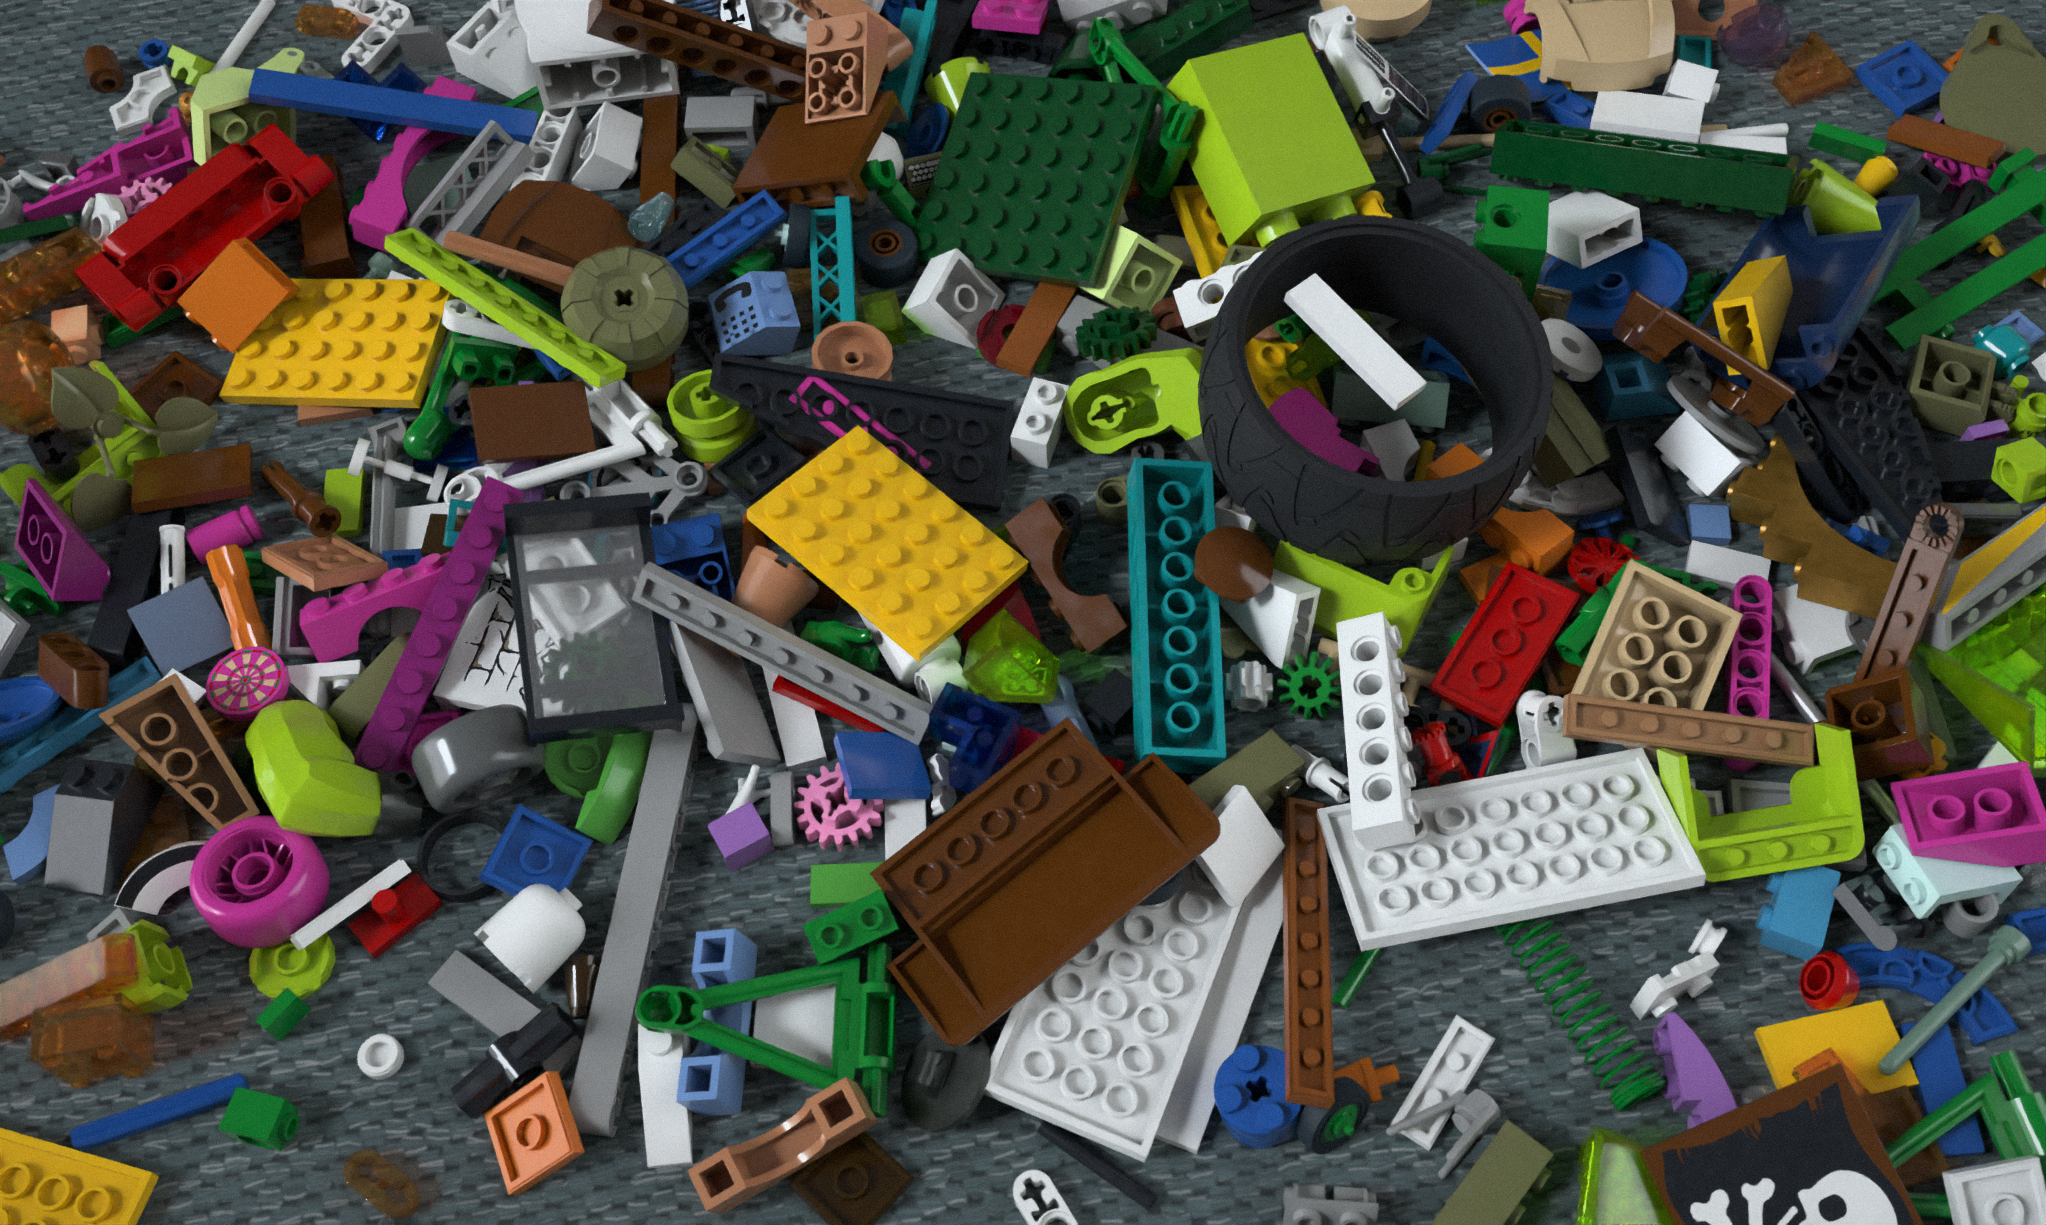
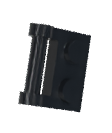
M1883 869L1843 882L1831 892L1874 946L1881 951L1896 949L1902 944L1903 940L1911 937L1923 938L1928 936L1935 929V920L1930 914L1927 918L1918 919ZM1893 915L1899 923L1895 925L1884 923L1882 919Z

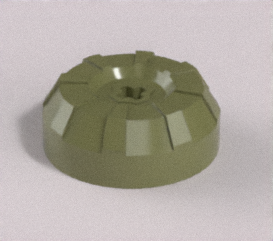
M625 245L615 246V248L606 249L588 258H584L573 268V272L569 276L561 296V312L564 325L577 334V337L600 347L626 364V372L646 370L665 361L678 349L688 329L689 304L683 280L669 261L662 256L643 249Z

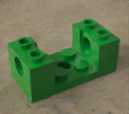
M1488 185L1485 200L1477 201L1475 223H1481V229L1475 230L1473 247L1488 256L1491 262L1494 261L1509 276L1521 277L1522 291L1527 296V301L1532 303L1547 251L1550 191Z

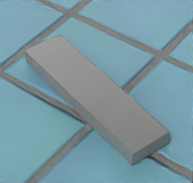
M458 950L453 952L428 982L431 988L498 1037H502L512 1031H519L541 1012L540 1009ZM576 1035L573 1036L542 1063L544 1066L543 1070L557 1071L560 1078H562L579 1057L583 1040Z

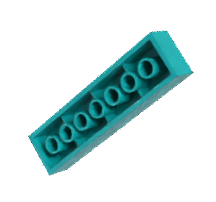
M1135 457L1126 479L1134 762L1136 766L1153 752L1174 773L1206 774L1226 759L1219 595L1212 592L1205 584L1197 581L1194 576L1196 548L1201 539L1208 532L1215 529L1213 466L1211 462Z

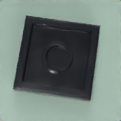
M765 426L711 467L708 473L714 482L748 509L809 463V460Z

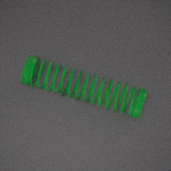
M1540 917L1518 921L1510 927L1507 926L1511 923L1492 926L1498 936L1504 937L1503 944L1505 946H1513L1511 956L1521 958L1518 967L1520 969H1530L1527 979L1529 981H1538L1535 991L1537 993H1546L1543 1003L1546 1005L1555 1004L1552 1007L1551 1015L1554 1017L1563 1016L1559 1022V1027L1562 1029L1571 1028L1567 1039L1570 1041L1580 1040L1576 1045L1575 1051L1578 1053L1588 1052L1583 1063L1585 1065L1597 1064L1592 1071V1076L1596 1078L1606 1076L1602 1080L1600 1088L1603 1090L1615 1088L1609 1096V1101L1611 1104H1614L1613 1107L1616 1108L1617 1112L1621 1113L1631 1109L1632 1106L1645 1101L1663 1088L1666 1081L1660 1076V1072H1653L1621 1090L1630 1081L1654 1067L1653 1063L1645 1065L1617 1084L1604 1086L1618 1071L1643 1057L1645 1051L1634 1054L1610 1071L1596 1074L1600 1067L1610 1058L1633 1046L1637 1039L1632 1038L1601 1059L1588 1061L1592 1054L1601 1046L1606 1045L1628 1031L1627 1026L1614 1031L1595 1046L1579 1049L1591 1035L1617 1021L1620 1018L1619 1014L1610 1016L1584 1035L1571 1037L1574 1031L1585 1021H1589L1609 1009L1612 1004L1611 1002L1598 1006L1576 1023L1563 1025L1564 1021L1575 1010L1581 1009L1598 999L1603 994V990L1591 993L1568 1011L1555 1013V1010L1562 1002L1590 987L1595 982V978H1589L1581 982L1560 999L1547 1001V998L1557 987L1564 986L1582 975L1587 970L1586 966H1581L1571 971L1552 987L1539 989L1541 983L1549 975L1556 974L1573 964L1578 959V954H1573L1563 959L1543 976L1530 977L1540 964L1549 962L1568 950L1571 945L1570 943L1566 942L1557 946L1535 964L1522 965L1531 953L1546 948L1562 936V931L1553 932L1532 946L1526 953L1515 954L1516 949L1522 942L1533 939L1548 930L1554 924V919L1540 923L1518 941L1508 943L1507 939L1514 931L1525 928ZM1640 1098L1638 1101L1628 1105L1633 1100Z

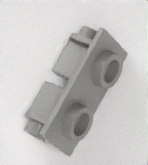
M1293 1183V1187H1284L1283 1205L1285 1206L1283 1225H1376L1379 1203H1376V1193H1368L1367 1188L1334 1186V1200H1325V1186Z

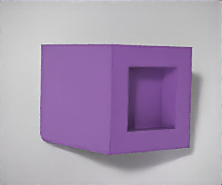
M751 801L708 824V829L720 849L730 872L775 849L770 834Z

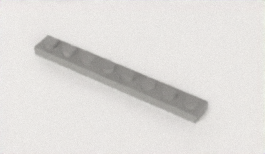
M650 561L641 570L631 600L914 744H920L937 707Z

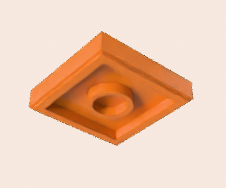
M546 1071L484 1113L508 1195H519L585 1153L559 1072Z

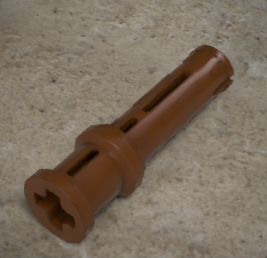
M269 461L276 470H272L267 464L263 465L260 472L261 478L291 505L292 514L299 521L306 522L308 529L313 535L327 537L337 531L342 520L341 513L334 506L327 505L325 498L319 492L308 490L279 461Z

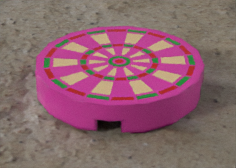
M245 647L233 651L221 659L210 672L206 684L207 699L218 713L229 720H254L261 709L273 704L278 699L282 701L286 696L290 684L289 671L282 659L274 651L267 648Z

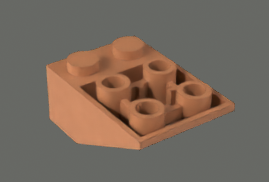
M868 11L807 21L805 124L811 125L869 115L888 58V25Z

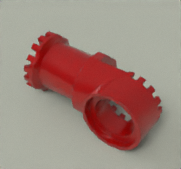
M1430 722L1428 728L1425 724L1423 725V730L1421 727H1418L1417 730L1410 734L1412 744L1418 745L1425 761L1423 768L1428 777L1430 787L1438 786L1439 778L1448 771L1458 773L1459 782L1469 780V776L1458 753L1452 751L1444 734L1446 731L1444 722Z

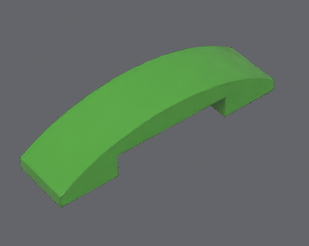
M640 689L627 690L626 699H618L615 710L657 705L656 699ZM654 731L614 735L598 787L595 790L587 791L575 829L603 844H613L628 820L640 795Z

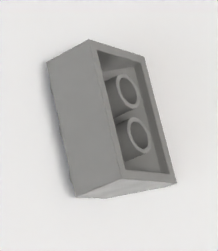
M1057 0L1063 22L1076 35L1081 29L1091 27L1095 17L1111 19L1120 30L1166 15L1168 0Z

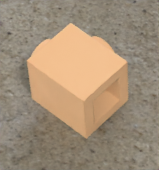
M88 305L51 311L50 345L65 365H79L86 363L88 360L101 358V345L106 344L103 326Z

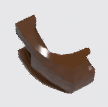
M523 180L511 189L498 203L479 239L574 268L584 258H588L606 249L615 248V246L625 245L638 248L639 233L614 206L589 190L561 181ZM507 269L561 295L563 293L564 286Z

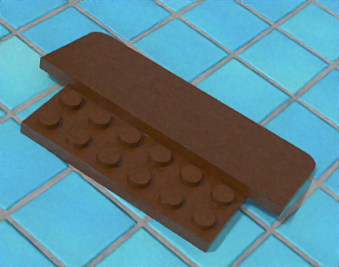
M1066 717L870 873L920 938L888 964L887 967L947 1045L953 1047L966 1045L1213 845L1221 832L1220 822L1217 816L1196 793L1153 752L1124 776H1121L1070 719Z

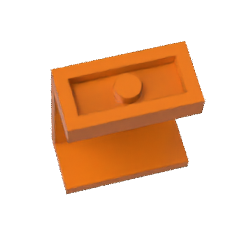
M245 237L232 240L176 302L185 309L183 312L190 321L197 325H202L212 334L211 339L218 347L235 353L281 302L292 299L299 292L300 288Z

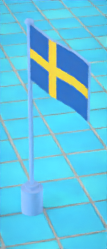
M1541 29L1527 31L1493 42L1465 45V48L1490 76L1504 74L1520 78L1528 86L1531 103L1547 100L1558 93L1568 90L1571 92L1575 91L1572 89V82L1551 79L1547 83H1542L1539 80L1542 60Z

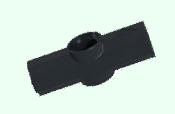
M551 1002L519 1031L509 1032L497 1039L487 1049V1058L451 1088L452 1099L459 1109L464 1111L471 1119H478L509 1091L518 1090L533 1081L542 1072L544 1067L542 1063L578 1033L576 1023L559 1004Z

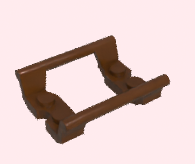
M1634 290L1630 294L1627 305L1614 324L1612 335L1657 364L1672 349L1684 340H1687L1752 380L1747 390L1718 375L1709 396L1756 427L1767 423L1782 404L1788 402L1795 394L1796 389L1638 290Z

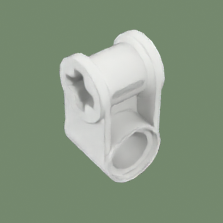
M1528 690L1518 698L1516 714L1521 737V754L1526 766L1540 767L1576 760L1577 748L1574 739L1562 737L1564 698L1556 695H1546L1538 690ZM1551 706L1556 707L1559 710L1552 709Z

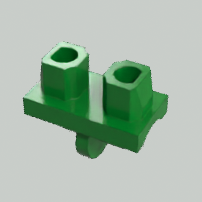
M470 335V338L451 336L449 353L442 368L446 374L458 375L460 380L473 381L478 377L493 378L499 384H510L515 371L514 363L519 349L517 345L489 341Z
M23 559L15 566L5 561L0 563V575L6 579V589L0 593V599L18 615L23 617L27 613L34 614L40 608L60 618L67 610L63 601H53Z

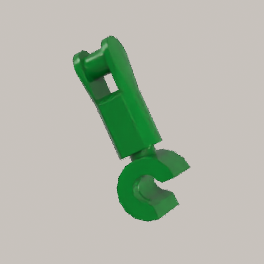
M877 159L866 161L859 176L868 192L878 190L876 195L896 216L897 220L911 228L914 233L923 207L914 200L896 179L892 160L879 162Z

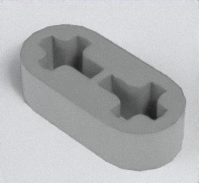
M793 771L772 772L770 784L773 846H793L796 844Z

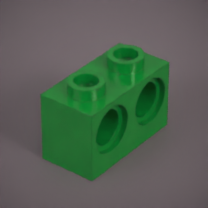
M882 889L802 925L819 965L830 963L900 930Z

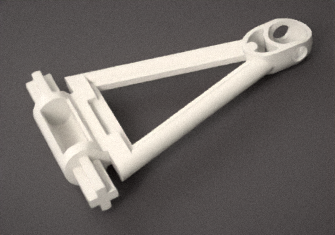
M623 379L599 389L587 383L593 389L589 391L585 387L591 423L613 446L501 479L498 477L514 462L485 464L484 466L474 467L451 479L445 487L444 500L448 508L450 498L475 502L487 476L523 491L645 455L646 450L642 445L644 441L659 456L664 455L666 458L673 455L672 450L678 447V444L661 427L662 420L660 416ZM456 484H462V488L458 493L451 494V489ZM457 508V515H469L471 510Z

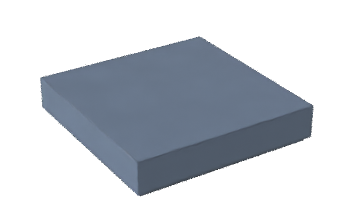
M203 576L127 610L163 678L172 668L179 673H183L234 649L230 625Z

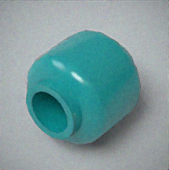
M2002 324L1995 328L1987 325L1972 339L1975 343L1974 348L1992 352L1997 358L1993 379L2002 377L2006 380L2011 379L2031 361V358L2028 356L2031 351L2030 343L2009 324Z

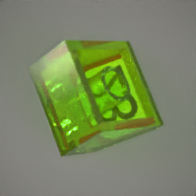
M1003 608L970 637L962 676L974 692L982 693L991 702L1050 703L1055 699L1060 660Z

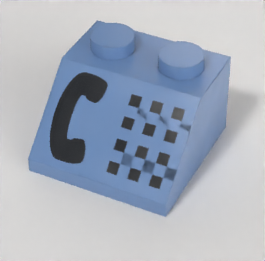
M750 271L708 295L707 304L721 353L735 356L786 355L792 353L801 325L785 271Z

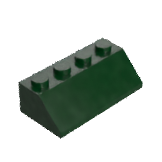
M1180 0L1167 8L1166 15L1147 20L1123 34L1122 37L1125 46L1162 82L1179 72L1189 59L1208 55L1253 28L1250 3L1248 0ZM1117 62L1119 69L1130 84H1138L1122 65Z

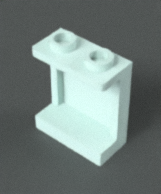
M1902 824L1890 826L1872 850L1873 855L1918 919L1929 917L1940 904L1993 893L1998 899V904H2002L2023 880L2014 866L1998 867L1912 856Z

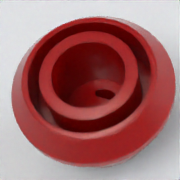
M1826 951L1819 953L1806 962L1800 973L1799 988L1805 1003L1813 1009L1820 1011L1842 1009L1849 1006L1858 996L1859 977L1842 956Z

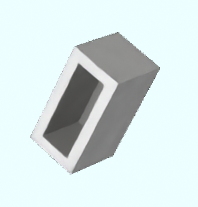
M755 96L687 97L684 123L687 142L692 136H696L705 144L727 149L756 147L759 113Z

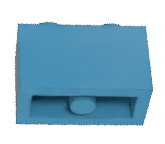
M1819 865L1770 873L1765 890L1772 892L1769 905L1765 903L1762 905L1755 926L1762 930L1759 944L1805 961L1816 956L1823 947L1835 899L1831 892L1838 887L1841 872Z

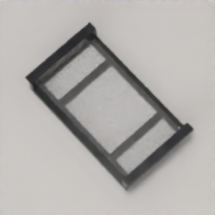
M649 492L503 504L505 539L530 747H537V744L664 729L681 732L682 721H684L685 716L683 703H678L665 617L631 600L642 568L649 561L656 565L650 527L651 501Z

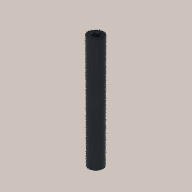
M1045 1120L1040 1125L1037 1133L1146 1210L1151 1208L1158 1197L1156 1193L1062 1127Z

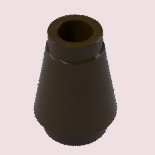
M569 956L567 966L563 967L568 1007L572 1019H588L602 959L600 956Z

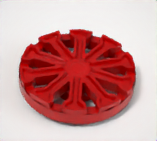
M1592 537L1585 538L1579 541L1577 545H1574L1567 561L1568 571L1572 579L1582 589L1594 595L1600 588L1596 583L1605 587L1631 557L1640 561L1637 556L1632 554L1633 550L1621 542L1619 544L1612 542L1613 539L1608 537H1597V539H1592Z

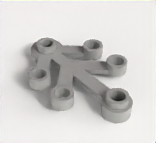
M645 441L642 442L646 451L653 450ZM655 452L650 458H644L642 455L638 456L640 463L647 467L655 465L669 476L653 478L628 460H624L602 468L609 473L617 472L631 482L589 489L584 482L573 480L562 487L560 500L574 499L577 496L587 498L649 492L651 501L656 494L670 492L659 508L651 511L650 527H652L651 523L656 518H663V524L670 523L669 518L685 498H696L702 495L708 487L709 476L706 469L699 463L687 461L679 464L672 458H666L664 455L659 456ZM694 477L697 479L693 485H684L687 478ZM630 532L610 534L616 541H625L631 537Z

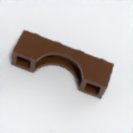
M1041 497L1004 524L1011 534L1007 537L1008 543L1020 555L1024 554L1029 561L1031 567L1027 570L1030 577L1039 588L1045 586L1052 597L1048 601L1051 609L1060 620H1067L1073 629L1069 635L1082 653L1087 651L1088 654L1098 656L1131 634V621L1116 597L1108 594L1083 596L1069 584L1063 569V554L1073 532L1053 502Z

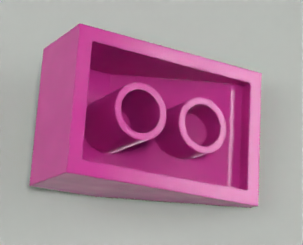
M2027 761L1890 783L1891 792L1912 856L1998 867H2011L2046 861V810Z

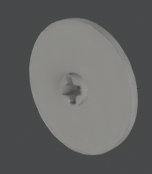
M1673 375L1669 379L1667 388L1671 395L1703 426L1742 451L1756 455L1763 450L1765 443L1759 433L1744 418L1709 396L1710 391L1682 376Z

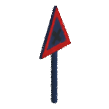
M1470 714L1471 740L1463 751L1458 752V755L1469 776V780L1486 776L1502 730L1498 729L1479 735L1478 718Z

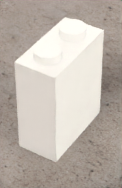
M1591 189L1589 192L1575 191L1549 203L1546 252L1581 269L1643 242L1639 208Z

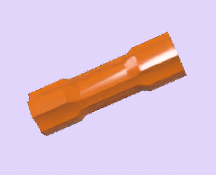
M237 544L224 545L209 551L205 557L213 582L217 585L231 628V638L235 651L245 647H264L272 650V641L256 602L242 548H239Z

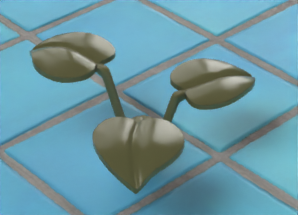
M54 367L51 369L52 392L50 403L54 417L67 428L84 429L90 427L95 433L93 439L98 444L106 468V476L95 472L88 473L77 482L73 489L71 514L73 521L82 531L96 530L113 523L132 508V487L126 480L114 478L115 471L104 441L105 438L118 436L122 431L123 425L127 424L147 434L159 435V449L166 454L176 455L193 452L201 447L209 439L216 427L218 420L217 410L198 399L185 396L166 401L158 409L155 416V423L158 428L149 427L129 418L126 414H119L114 409L119 400L118 390L115 384L106 376L95 371L77 367Z

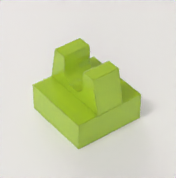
M173 44L167 56L174 60L170 76L181 81L186 78L185 83L193 87L197 86L201 75L210 73L216 65Z

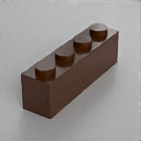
M333 154L322 156L319 158L330 168L335 176V181L302 205L301 213L296 218L298 224H301V229L296 230L297 239L301 249L305 252V255L300 256L301 266L305 276H312L313 279L359 278L353 235L348 226L349 211L343 174Z

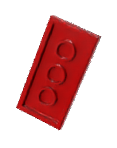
M1508 561L1428 686L1429 694L1502 729L1515 708L1518 698L1525 692L1580 603L1581 594Z

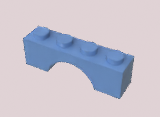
M736 928L696 932L692 975L699 989L755 978L758 945ZM752 1001L706 1010L703 1013V1018L749 1036ZM699 1041L691 1055L681 1058L676 1102L701 1117L741 1114L746 1059Z

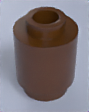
M94 45L88 48L83 57V65L91 87L103 94L122 88L125 77L116 54L103 45Z

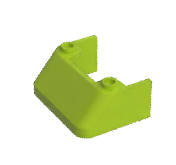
M93 360L88 364L93 371L106 376L115 384L119 400L114 409L119 414H126L129 418L144 425L158 428L103 362ZM124 424L118 436L105 438L104 441L115 471L114 478L124 479L132 485L134 461L168 456L169 454L162 452L158 447L159 435L153 436ZM95 443L77 456L80 470L70 480L64 482L50 481L35 467L20 463L9 467L2 473L0 472V487L21 508L27 478H35L72 518L71 496L77 482L88 473L95 472L106 476V468L98 444Z
M1281 539L1273 558V568L1321 588L1313 630L1337 641V622L1383 611L1390 625H1396L1399 629L1402 649L1397 650V658L1401 659L1408 651L1447 578L1455 547L1447 546L1432 574L1414 567L1403 568L1394 575L1389 585L1338 562L1318 557L1315 553L1309 554Z
M1823 722L1814 724L1820 765L1802 768L1793 775L1789 785L1790 804L1711 816L1706 796L1701 791L1691 787L1687 756L1667 748L1656 749L1661 786L1706 873L1705 880L1719 882L1852 860L1860 854L1864 847L1865 835L1849 729Z

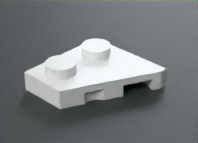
M1707 951L1689 961H1684L1671 969L1672 973L1664 978H1661L1659 974L1653 975L1644 983L1630 1004V1007L1639 1020L1652 1013L1656 1019L1661 1018L1678 1006V1002L1675 1000L1688 992L1693 998L1707 990L1714 983L1711 980V976L1720 964L1711 952Z

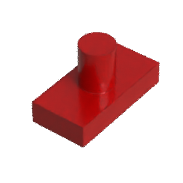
M415 872L395 889L378 891L372 899V907L347 926L374 959H376L444 904L421 876Z

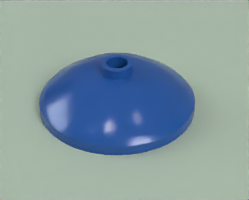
M23 676L0 681V745H10L14 741L30 735L48 721L62 704L64 699L39 676Z

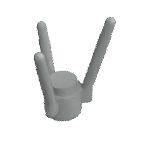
M1480 1089L1473 1090L1468 1096L1462 1090H1458L1449 1099L1389 1126L1386 1129V1133L1392 1136L1454 1108L1455 1113L1452 1115V1120L1463 1135L1447 1153V1162L1438 1173L1440 1179H1445L1474 1142L1500 1117V1110L1496 1102L1490 1095Z

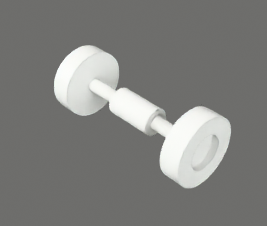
M359 437L348 468V474L359 477L363 464L366 463L384 469L383 473L406 481H410V478L430 484L426 499L438 502L449 467L438 464L434 477L413 471L414 467L390 459L384 462L367 456L371 441Z

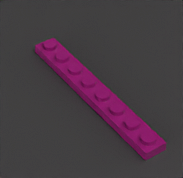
M487 476L353 755L355 765L369 771L375 769L395 771L504 542L503 504L522 503L526 495L524 491Z

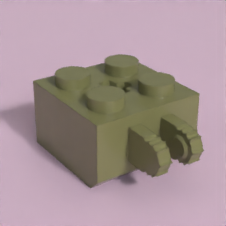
M1924 334L1921 335L1907 360L1902 381L1903 389H1908L1911 397L1909 406L1913 417H1918L1921 426L1961 437L1969 426L1981 424L1984 420L2004 419L2006 424L2013 420L2014 408L2010 404L2017 401V389L2011 387V385L2007 386L2004 383L1993 381L1997 358L1992 352Z

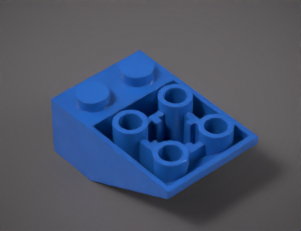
M718 512L651 527L657 566L731 602L736 586L723 522ZM665 617V622L668 624L671 620Z

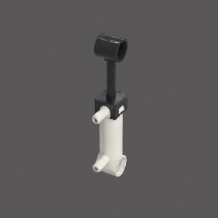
M1345 5L1313 15L1309 18L1311 38L1318 49H1324L1356 112L1353 121L1363 140L1380 135L1405 184L1396 190V201L1400 211L1407 220L1411 221L1443 208L1444 193L1440 183L1431 175L1424 178L1417 177L1393 131L1403 113L1395 98L1394 90L1390 87L1383 88L1373 67L1354 50L1353 29L1356 31V16Z

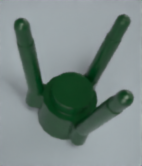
M1478 143L1441 154L1417 158V175L1421 178L1429 175L1434 176L1444 192L1485 197L1487 190L1444 184L1442 180L1449 178L1448 165L1489 156L1492 154L1491 149L1482 150L1484 145Z

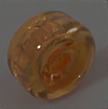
M22 319L0 327V424L9 431L23 436L41 434L62 426L56 420L51 410V369L54 367L78 368L71 352L61 338L48 326L35 320Z

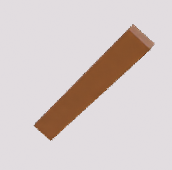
M1286 796L1282 803V841L1285 844L1282 850L1285 1102L1330 1109L1335 1099L1327 847L1319 820L1317 819V809L1325 808L1326 804Z

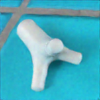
M752 765L746 780L744 778L738 779V793L726 814L750 801L753 804L761 798L771 796V788L755 789L760 769L758 765Z

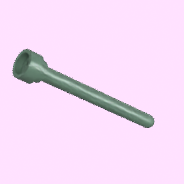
M2002 925L1989 938L1988 953L1879 1061V1071L1886 1076L1896 1073L2002 965L2008 966L2011 963H2019L2031 951V943L2028 938L2015 927Z

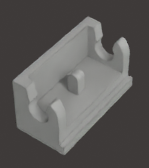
M276 577L272 651L284 659H317L300 628V609L316 598L325 597L328 599L333 597V588L314 592L290 577Z

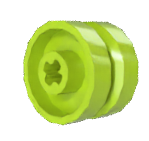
M712 369L693 373L680 380L670 390L667 405L680 450L693 460L717 463L758 432V427L754 415L709 393Z

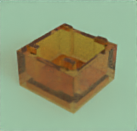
M122 992L32 1009L30 1060L65 1084H71V1087L74 1089L88 1087L90 1080L124 1074L128 1079L138 1078L143 1075V1070L154 1068L155 1019Z

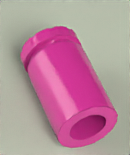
M248 504L241 506L239 511H230L185 532L194 554L203 566L208 564L205 555L213 549L237 544L239 548H244L252 544L254 540L259 541L265 538L261 523Z

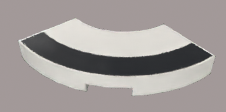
M208 840L179 843L143 861L124 882L114 906L158 915L161 906L169 896L190 885V873L193 862Z

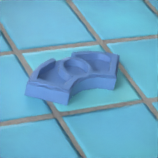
M60 784L33 795V812L28 825L17 838L3 846L12 879L18 885L33 878L46 868L54 797Z

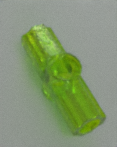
M1353 309L1371 326L1372 318L1367 311ZM1316 332L1305 338L1306 342L1286 356L1287 366L1285 369L1292 379H1298L1305 383L1324 370V368L1327 369L1342 359Z

